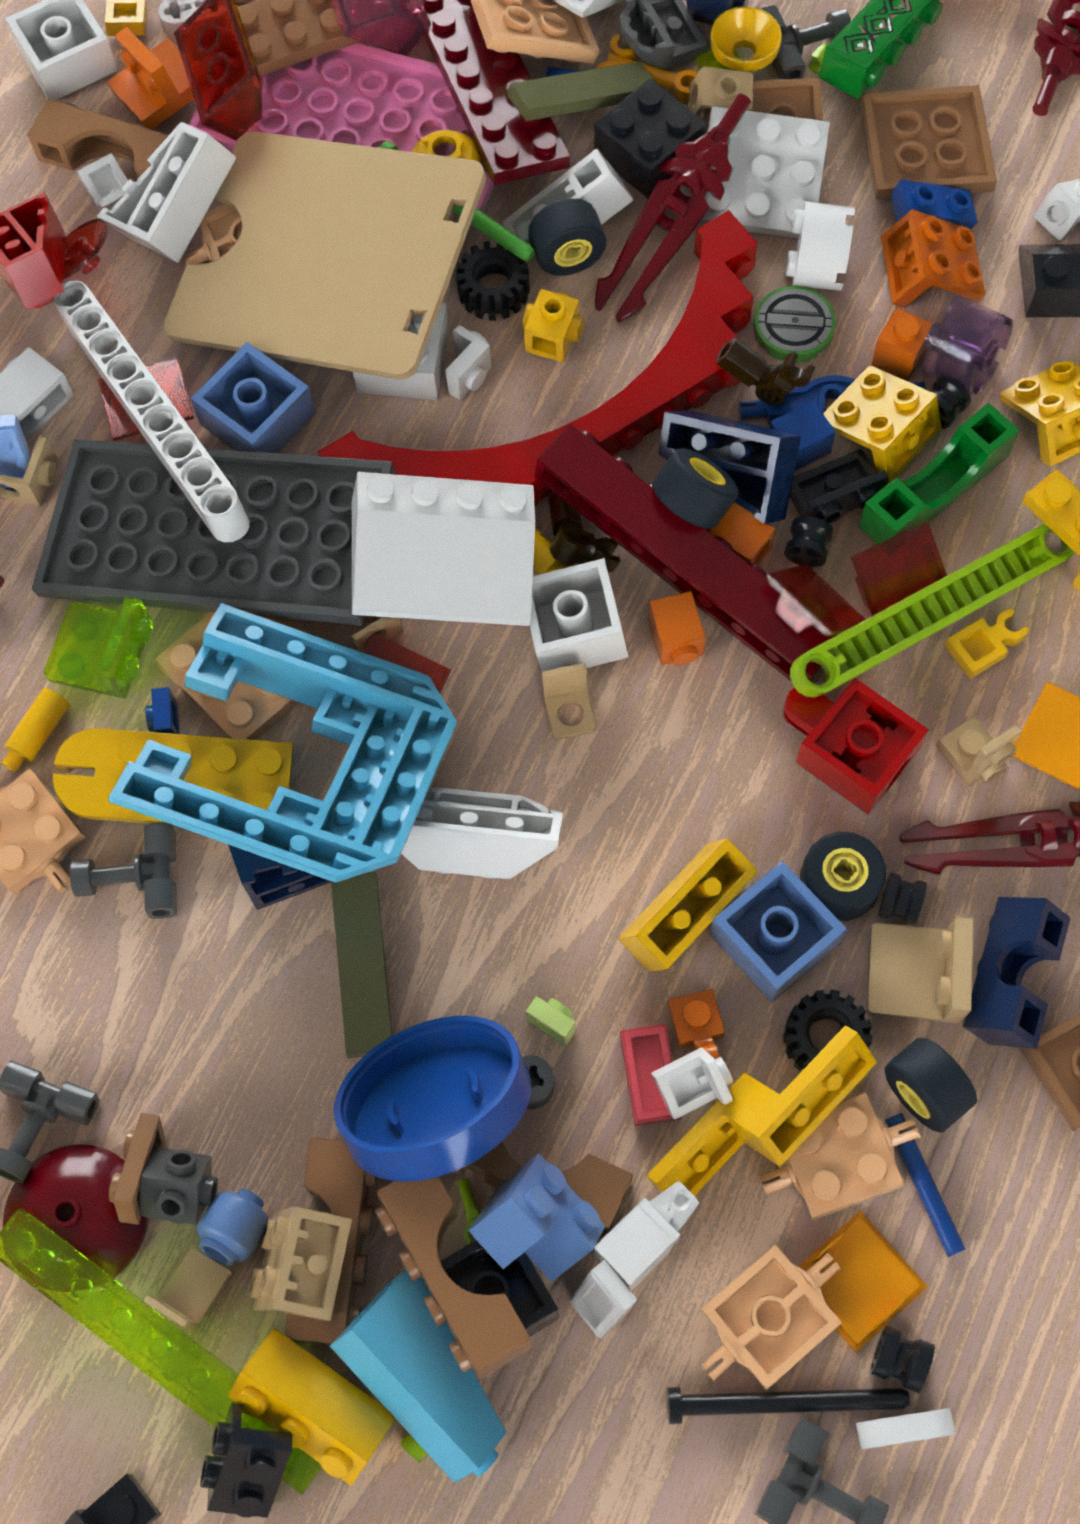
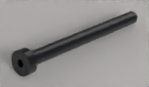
M667 1387V1415L669 1424H682V1416L904 1409L910 1405L909 1392L902 1388L681 1395L680 1387Z

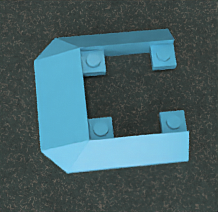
M221 603L204 631L203 645L185 675L184 687L227 702L236 683L240 681L317 708L318 710L312 720L311 732L350 745L324 801L279 786L267 810L183 781L191 767L192 755L147 740L135 763L128 762L109 795V802L335 883L397 863L457 724L455 717L431 678L423 673Z

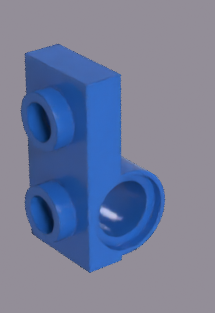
M902 179L893 189L891 203L896 223L911 209L970 228L971 230L978 223L971 192L968 189Z

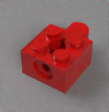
M856 678L852 680L835 702L824 694L815 698L806 697L793 688L786 698L783 709L784 720L806 736L801 743L796 763L868 815L920 751L929 731L928 728Z

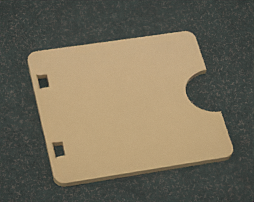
M248 132L242 135L236 142L232 152L237 158L215 196L219 203L227 204L240 213L242 220L241 234L233 248L219 259L200 265L187 264L164 320L165 332L173 341L237 352L248 342L269 358L398 380L413 376L419 368L486 182V173L481 163L470 159L262 132ZM453 205L464 206L458 223L448 221ZM413 315L424 316L418 334L408 332Z

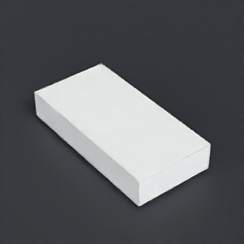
M605 1260L591 1270L569 1299L571 1305L596 1336L600 1338L613 1329L638 1301Z

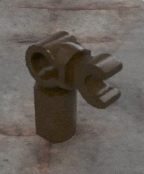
M735 337L723 345L716 358V364L748 387L753 384L756 387L755 394L757 398L769 405L782 404L787 394L793 391L795 387L808 385L816 368L813 365L805 369L796 367L795 363L798 354L795 352L786 355L783 363L767 366L765 358Z
M553 492L549 498L553 536H555L550 543L549 550L553 557L567 565L583 564L605 558L608 573H613L620 563V557L612 555L618 543L607 537L595 539L594 534L586 532L582 528L580 513Z

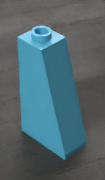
M404 1269L382 1288L330 1347L454 1483L472 1472L476 1477H479L498 1458L499 1454L495 1451V1447L507 1432L472 1368L463 1373L448 1346L455 1341V1338L446 1322L438 1327L423 1301L424 1298L431 1294L422 1278L420 1277L413 1282L407 1270Z

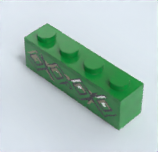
M871 0L826 46L818 78L859 99L869 87L875 88L889 65L894 67L898 63L904 49L908 45L914 46L926 25L932 26L936 22L942 11L943 3L939 2L940 0Z

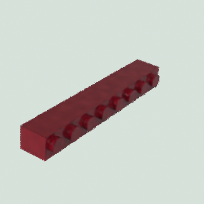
M570 423L537 459L534 477L680 594L692 591L695 604L700 610L791 681L790 669L793 662L799 656L838 635L836 628L828 620L822 617H815L806 610L801 600L795 594L788 590H781L768 580V575L761 567L744 561L734 552L731 544L724 538L714 537L704 528L683 520L669 510L656 496L652 486L653 483L647 484L634 474L632 467L624 459L613 457L601 448L600 443L591 433L585 430L580 431ZM808 662L806 665L805 673L809 681L821 669V666L816 662Z

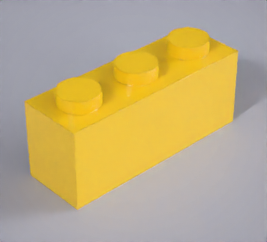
M728 838L707 843L617 939L649 972L667 970L759 871Z
M275 1328L272 1329L241 1370L227 1395L237 1404H242V1411L248 1416L258 1418L276 1432L292 1434V1447L304 1451L319 1462L329 1475L344 1480L350 1486L358 1478L396 1420L383 1405Z

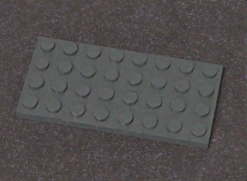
M74 439L32 586V590L38 597L216 612L219 605L223 603L260 617L362 626L364 616L352 615V497L357 472L395 474L396 469L392 461L206 449L235 489L250 521L249 529L242 538L234 542H222L217 540L210 532L150 445Z

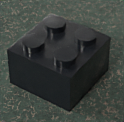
M649 78L594 124V150L597 148L620 177L646 198H649L658 181L669 180L673 177V175L661 172L659 170L661 165L668 159L676 158L675 150L682 142L695 141L705 135L707 123Z
M475 1240L440 1261L448 1277L462 1289L479 1295L506 1294L529 1337L558 1320L559 1309L525 1253L502 1269L483 1246Z

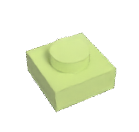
M536 996L526 1010L528 1023L564 1047L567 1046L576 1033V1022L571 1019L572 1011L553 998L545 1002Z

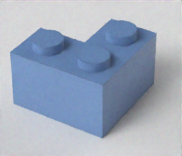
M538 1153L498 1185L469 1229V1232L502 1269L525 1253L552 1282L594 1249L605 1225L600 1221L595 1208L590 1203L582 1201L568 1186L562 1172L553 1164H549Z

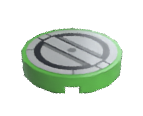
M791 286L781 287L766 295L758 304L753 327L756 341L760 346L762 344L768 350L770 356L784 361L786 355L795 352L798 354L796 363L816 358L818 353L822 352L824 348L826 350L829 347L835 331L836 320L834 309L825 297L812 289Z

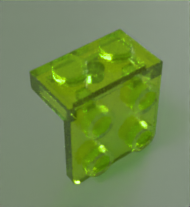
M125 596L120 611L80 602L71 603L67 607L44 669L46 678L50 682L126 699L130 685L137 676L139 660L145 643L149 641L153 628L152 618L142 600Z

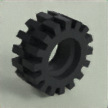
M490 241L483 242L484 249L482 250L476 244L470 247L471 255L464 252L461 256L462 263H457L456 279L459 300L461 304L465 303V310L469 313L475 309L477 318L483 319L485 313L489 314V321H496V314L498 313L502 314L503 319L509 318V309H512L516 314L521 310V303L525 305L528 300V293L530 292L528 263H525L524 260L509 250H505L498 243L495 248L490 247ZM497 273L508 278V282L498 288H486L478 284V280L487 274Z
M818 990L811 997L807 994L801 998L799 1004L793 1007L785 1025L783 1043L787 1044L785 1052L788 1058L795 1060V1068L801 1071L820 1053L821 1050L813 1045L809 1035L811 1025L820 1019H832L838 1022L842 1028L847 1026L858 1032L869 1049L873 1035H870L872 1028L871 1020L865 1019L866 1010L862 1005L857 1008L853 1004L855 998L847 995L846 999L840 997V991L831 990L830 994H824V990Z

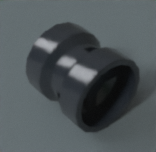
M886 1325L880 1335L873 1355L870 1374L884 1380L893 1377L900 1380L904 1388L920 1393L931 1368L935 1344L922 1339L913 1342L904 1338L901 1331Z

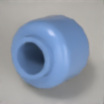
M240 1189L238 1193L230 1191L218 1193L196 1228L197 1235L201 1240L199 1248L203 1253L214 1261L226 1266H231L233 1262L248 1261L264 1237L267 1229L268 1216L262 1210L264 1206L263 1200L246 1189Z

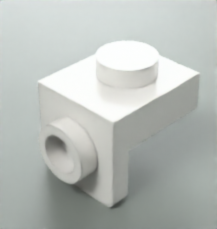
M112 153L77 171L78 178L99 213L104 207L111 210L126 193L122 187L128 180Z
M1080 179L1055 184L1034 214L1035 219L1057 240L1066 239L1076 224L1080 222Z
M458 325L453 330L455 351L459 356L445 372L448 393L461 401L470 391H476L482 385L487 372L492 366L490 345L480 333L476 331L470 332L461 325Z
M702 1047L651 1073L669 1115L674 1120L715 1099H718L724 1105L733 1101L727 1087L733 1083V1079L725 1062L721 1057L714 1059Z

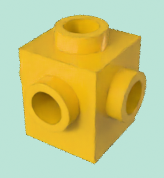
M540 289L535 303L527 305L523 316L522 326L524 327L525 352L564 363L572 341L579 342L584 328L585 319L580 317L579 300L563 292H550Z

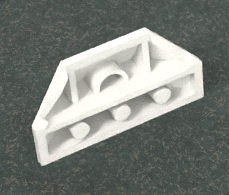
M430 787L401 854L419 870L510 880L558 849L563 813L549 810L544 805L523 796Z

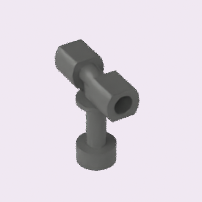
M770 5L761 8L771 14L781 28V46L776 58L772 61L779 80L804 78L806 65L801 57L803 46L828 38L832 41L851 21L846 9L843 8L830 12L826 16L825 23L799 31L795 24L786 26L777 6Z
M169 823L145 825L144 854L135 855L134 864L95 868L92 859L72 861L70 881L74 896L95 895L97 886L136 882L139 891L145 890V912L149 918L163 919L177 916V886L173 879L170 878V862L176 861L175 829Z
M11 1060L0 1077V1090L2 1094L23 1101L20 1107L27 1115L9 1149L0 1148V1176L16 1183H24L33 1166L26 1159V1156L44 1122L55 1123L60 1115L87 1126L92 1120L100 1102L97 1093L67 1081L62 1087L45 1081L41 1071Z
M800 1418L783 1453L788 1455L777 1480L772 1479L768 1482L754 1515L769 1524H787L796 1503L799 1502L806 1506L812 1497L852 1520L854 1524H883L889 1505L870 1494L864 1502H861L821 1479L824 1468L815 1462L829 1433L817 1425Z

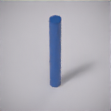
M903 1113L885 1120L888 1128L906 1121ZM915 1139L897 1145L947 1257L966 1250Z

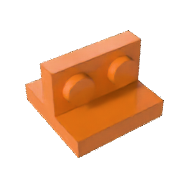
M128 27L114 35L123 50L118 53V56L126 68L106 83L112 93L138 122L150 130L210 88L205 76L168 38L149 51Z

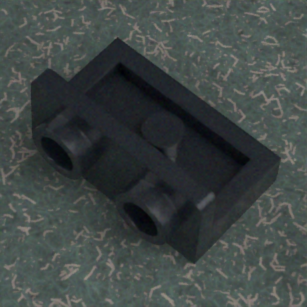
M861 448L794 476L790 499L800 516H812L832 524L839 520L846 512L858 507L864 509L865 503L887 485L889 478L884 470L878 473L875 472Z
M232 1403L226 1421L217 1422L212 1441V1454L214 1456L206 1455L202 1466L200 1487L208 1488L207 1511L236 1514L241 1517L255 1516L267 1518L292 1453V1434L241 1428L242 1404Z

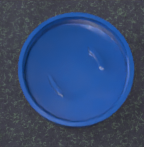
M451 1016L433 1019L409 1027L389 1037L370 1050L355 1064L337 1092L334 1102V1120L353 1160L365 1172L391 1181L407 1182L431 1179L454 1172L480 1159L499 1145L513 1131L527 1109L532 1089L531 1078L514 1037L502 1025L492 1020L475 1016Z

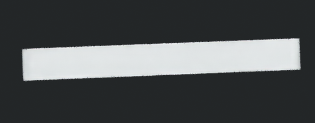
M77 280L64 283V292L55 296L54 303L72 336L213 536L222 542H234L242 538L249 529L250 521L233 486L87 285Z

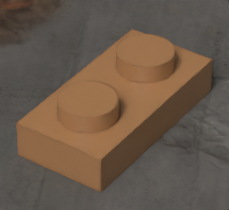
M141 1113L136 1129L129 1130L126 1135L123 1148V1156L126 1160L122 1172L114 1174L109 1190V1201L114 1203L120 1222L139 1225L141 1219L140 1176L154 1149H163L165 1142L160 1115Z

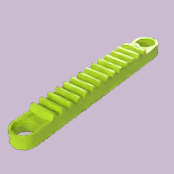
M1043 523L799 656L793 662L790 669L791 682L794 688L806 697L815 698L821 696L1068 560L1075 552L1061 539L1060 553L1052 552L1046 545L1045 536L1047 532L1055 533ZM808 662H816L823 668L825 673L823 684L817 685L809 681L805 673Z

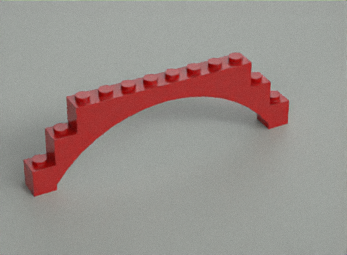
M730 210L696 229L694 254L700 260V266L694 290L683 317L667 344L649 366L626 388L597 409L570 422L580 431L585 430L591 433L600 443V447L611 456L623 449L630 450L643 440L644 436L657 428L662 429L665 412L689 410L690 408L697 409L706 404L713 394L725 387L732 388L741 382L718 366L716 358L727 341L733 337L738 339L734 333L741 331L751 320L754 297L740 279L746 277L755 267L758 243ZM570 423L526 440L496 447L461 451H425L392 447L359 439L354 431H351L320 449L317 453L320 457L392 461L396 469L395 475L533 485L534 506H536L540 499L552 493L549 488L534 477L537 459Z

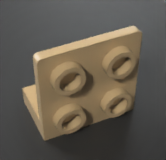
M955 916L947 929L873 923L870 929L867 1013L877 1016L961 1024L971 1012L974 918Z
M298 1206L274 1212L272 1219H267L266 1233L259 1243V1247L265 1249L261 1269H254L249 1283L248 1297L254 1299L252 1310L258 1312L280 1311L323 1321H331L352 1219Z

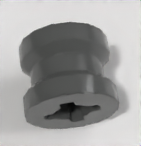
M524 1056V1062L529 1074L531 1073L532 1088L527 1109L534 1110L543 1107L550 1101L554 1093V1075L551 1067L545 1060L538 1056Z

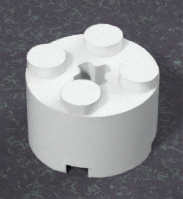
M805 201L803 209H795L791 234L799 235L796 251L788 252L785 271L786 276L793 277L792 285L835 291L842 290L843 283L836 282L837 273L846 274L853 226L845 225L846 215H855L854 207Z

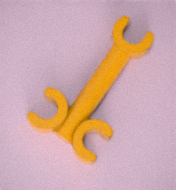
M616 34L610 41V53L606 61L597 65L596 69L638 62L636 61L638 55L631 47L625 50L620 49V35ZM641 63L659 86L673 90V94L679 102L689 103V88L684 86H690L698 72L683 70L675 74Z

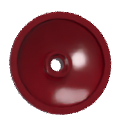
M84 1144L64 1146L36 1159L32 1163L33 1166L24 1183L15 1182L4 1209L3 1235L10 1257L26 1277L51 1290L81 1292L109 1282L131 1263L144 1240L148 1217L141 1216L139 1225L120 1222L114 1203L109 1201L112 1178L115 1173L122 1172L125 1163L124 1159L98 1146ZM66 1205H73L75 1210L73 1217L69 1221L62 1222L60 1218L61 1210Z

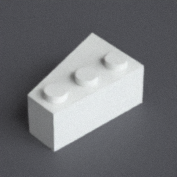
M181 122L147 159L151 164L136 182L129 179L122 187L126 193L111 210L104 207L97 217L125 237L179 263L237 157L208 133Z

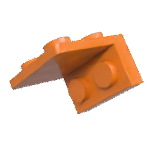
M911 209L880 236L892 304L905 308L931 286L976 300H980L985 296L982 271L975 244L976 240L970 228Z

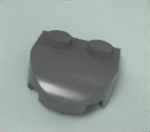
M627 0L626 7L622 14H620L619 28L631 49L644 62L656 68L668 69L707 56L708 44L682 0Z

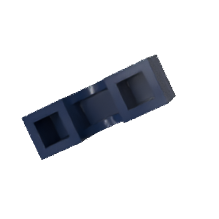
M998 897L994 914L990 919L989 933L983 955L977 967V977L972 991L971 1012L967 1015L963 1024L965 1029L989 1045L1037 1049L1048 1004L1027 988L1021 986L1022 978L1029 967L1039 961H1060L1070 922V917L1047 898Z

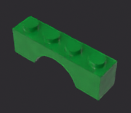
M987 403L958 427L946 446L922 470L903 481L896 477L865 503L859 528L889 556L1008 458L1020 430L990 403Z

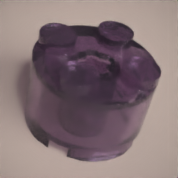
M958 294L955 295L948 306L946 317L942 324L935 322L926 336L924 344L930 348V351L923 362L921 372L935 379L941 376L955 378L967 388L969 394L980 393L999 365V362L995 361L999 348L1004 350L1007 348L1013 329V320Z

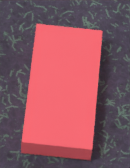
M667 1024L621 1030L620 1039L634 1126L676 1121L669 1115L651 1075L652 1072L673 1062Z

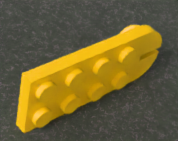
M90 728L70 736L59 748L54 761V765L59 772L71 773L76 768L95 769L94 776L53 773L55 792L64 806L72 813L86 819L152 824L166 822L109 802V795L128 762L135 763L147 740L192 755L191 767L183 781L265 810L268 809L279 786L290 789L294 745L288 742Z

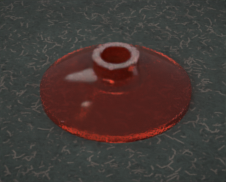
M93 219L87 221L65 237L64 280L76 275L80 271L82 274H88L99 264L100 257L98 254L106 241L109 231L108 225L103 220Z

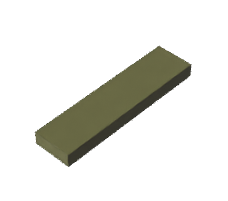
M639 61L510 83L507 96L524 119L530 121L618 105L649 78L655 83L656 81Z
M376 871L367 872L336 883L331 881L345 1048L348 1059L365 1056L378 1044L393 1036Z

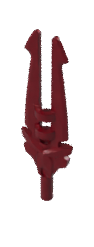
M1053 0L1047 12V16L1053 25L1042 18L1038 19L1037 31L1039 35L1034 40V50L1040 57L1043 82L1032 108L1034 114L1038 116H1045L1048 113L1059 83L1066 80L1072 74H1080V12L1071 10L1073 4L1080 3V0ZM1065 25L1073 29H1079L1077 35L1073 31L1064 30Z
M738 93L717 127H713L707 134L695 141L682 142L675 150L676 158L668 159L661 165L659 170L673 175V177L669 180L657 182L640 212L612 273L605 278H598L595 294V308L597 311H601L657 225L667 231L668 234L617 312L616 320L621 322L646 305L644 300L646 289L682 247L710 207L705 200L706 194L709 192L718 201L722 199L725 192L722 182L729 181L733 171L728 160L730 135L751 104V100L746 95ZM681 185L687 186L692 191L691 197L684 195L680 191ZM666 209L672 210L677 215V219H670L664 213Z
M1069 802V807L1074 817L1067 816L1062 810L1057 808L1011 814L946 827H938L929 820L924 821L901 833L899 841L910 843L1019 834L1021 847L908 855L904 859V864L935 874H941L945 867L951 865L1031 868L1074 866L1076 858L1080 856V802ZM1067 831H1074V841L1072 843L1067 842ZM1035 833H1041V845L1035 844Z

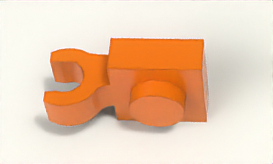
M713 989L668 999L667 1006L679 1049L693 1045L695 1051L702 1047L714 1059L718 1058L719 1054L713 1040L724 1038L725 1030Z

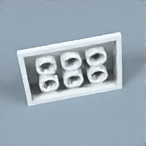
M357 472L352 497V615L529 626L531 622L535 541L533 485Z

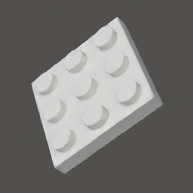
M712 106L708 132L713 127L718 126L728 108ZM746 111L730 135L728 160L733 171L729 181L722 182L725 189L723 197L718 201L709 192L706 194L705 200L710 208L698 225L703 226L730 210L750 233L798 239L799 235L791 234L795 209H803L805 201L819 203L830 122Z

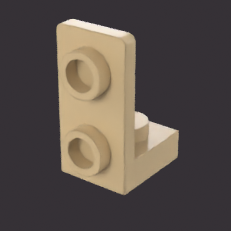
M974 716L940 738L936 746L970 787L980 779L988 783L1007 769L1008 766L1005 762L1017 752L1015 744L1022 731L1015 725L993 739Z

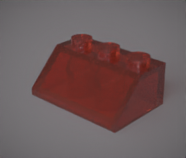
M206 0L174 32V36L201 123L237 141L262 118L261 77L236 1Z

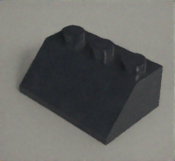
M1080 244L1020 245L1018 251L1025 318L1080 317Z

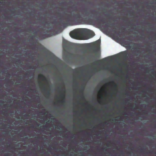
M155 1148L140 1176V1216L168 1220L174 1223L197 1225L205 1207L211 1205L217 1194L218 1178L211 1176L212 1156L194 1154L186 1150L175 1151Z

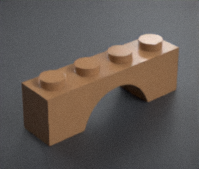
M47 99L28 133L29 140L39 161L73 171L87 160L112 153L113 156L131 162L134 165L138 179L151 165L147 159L169 136L150 130L141 124H130L114 119L104 113L97 114L80 109L71 103H60Z
M310 1137L304 1187L311 1194L326 1202L333 1215L351 1218L352 1222L331 1321L287 1313L284 1335L295 1343L330 1346L362 1311V1306L355 1305L357 1285L364 1286L367 1276L368 1256L361 1255L363 1235H371L374 1207L373 1205H367L369 1186H376L378 1177L365 1172L355 1163L344 1140Z
M502 1141L480 1159L454 1172L464 1175L466 1169L482 1175L484 1178L481 1184L495 1191L498 1185L521 1168L522 1165L511 1157ZM587 1154L579 1163L561 1172L568 1186L578 1197L595 1208L600 1221L605 1225L603 1232L608 1234L632 1183L633 1174L591 1154Z
M439 1176L420 1181H393L379 1189L377 1194L382 1206L374 1211L388 1237L398 1233L406 1250L398 1255L412 1281L414 1282L422 1277L431 1293L423 1301L436 1325L439 1327L446 1322L456 1340L448 1346L462 1372L464 1373L472 1368L479 1381L532 1348L531 1338L506 1294L479 1295L468 1292L456 1285L444 1271L440 1262L441 1242L447 1228L457 1214L455 1205Z

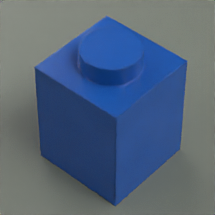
M814 400L770 421L769 428L801 435L795 471L831 454L836 431Z

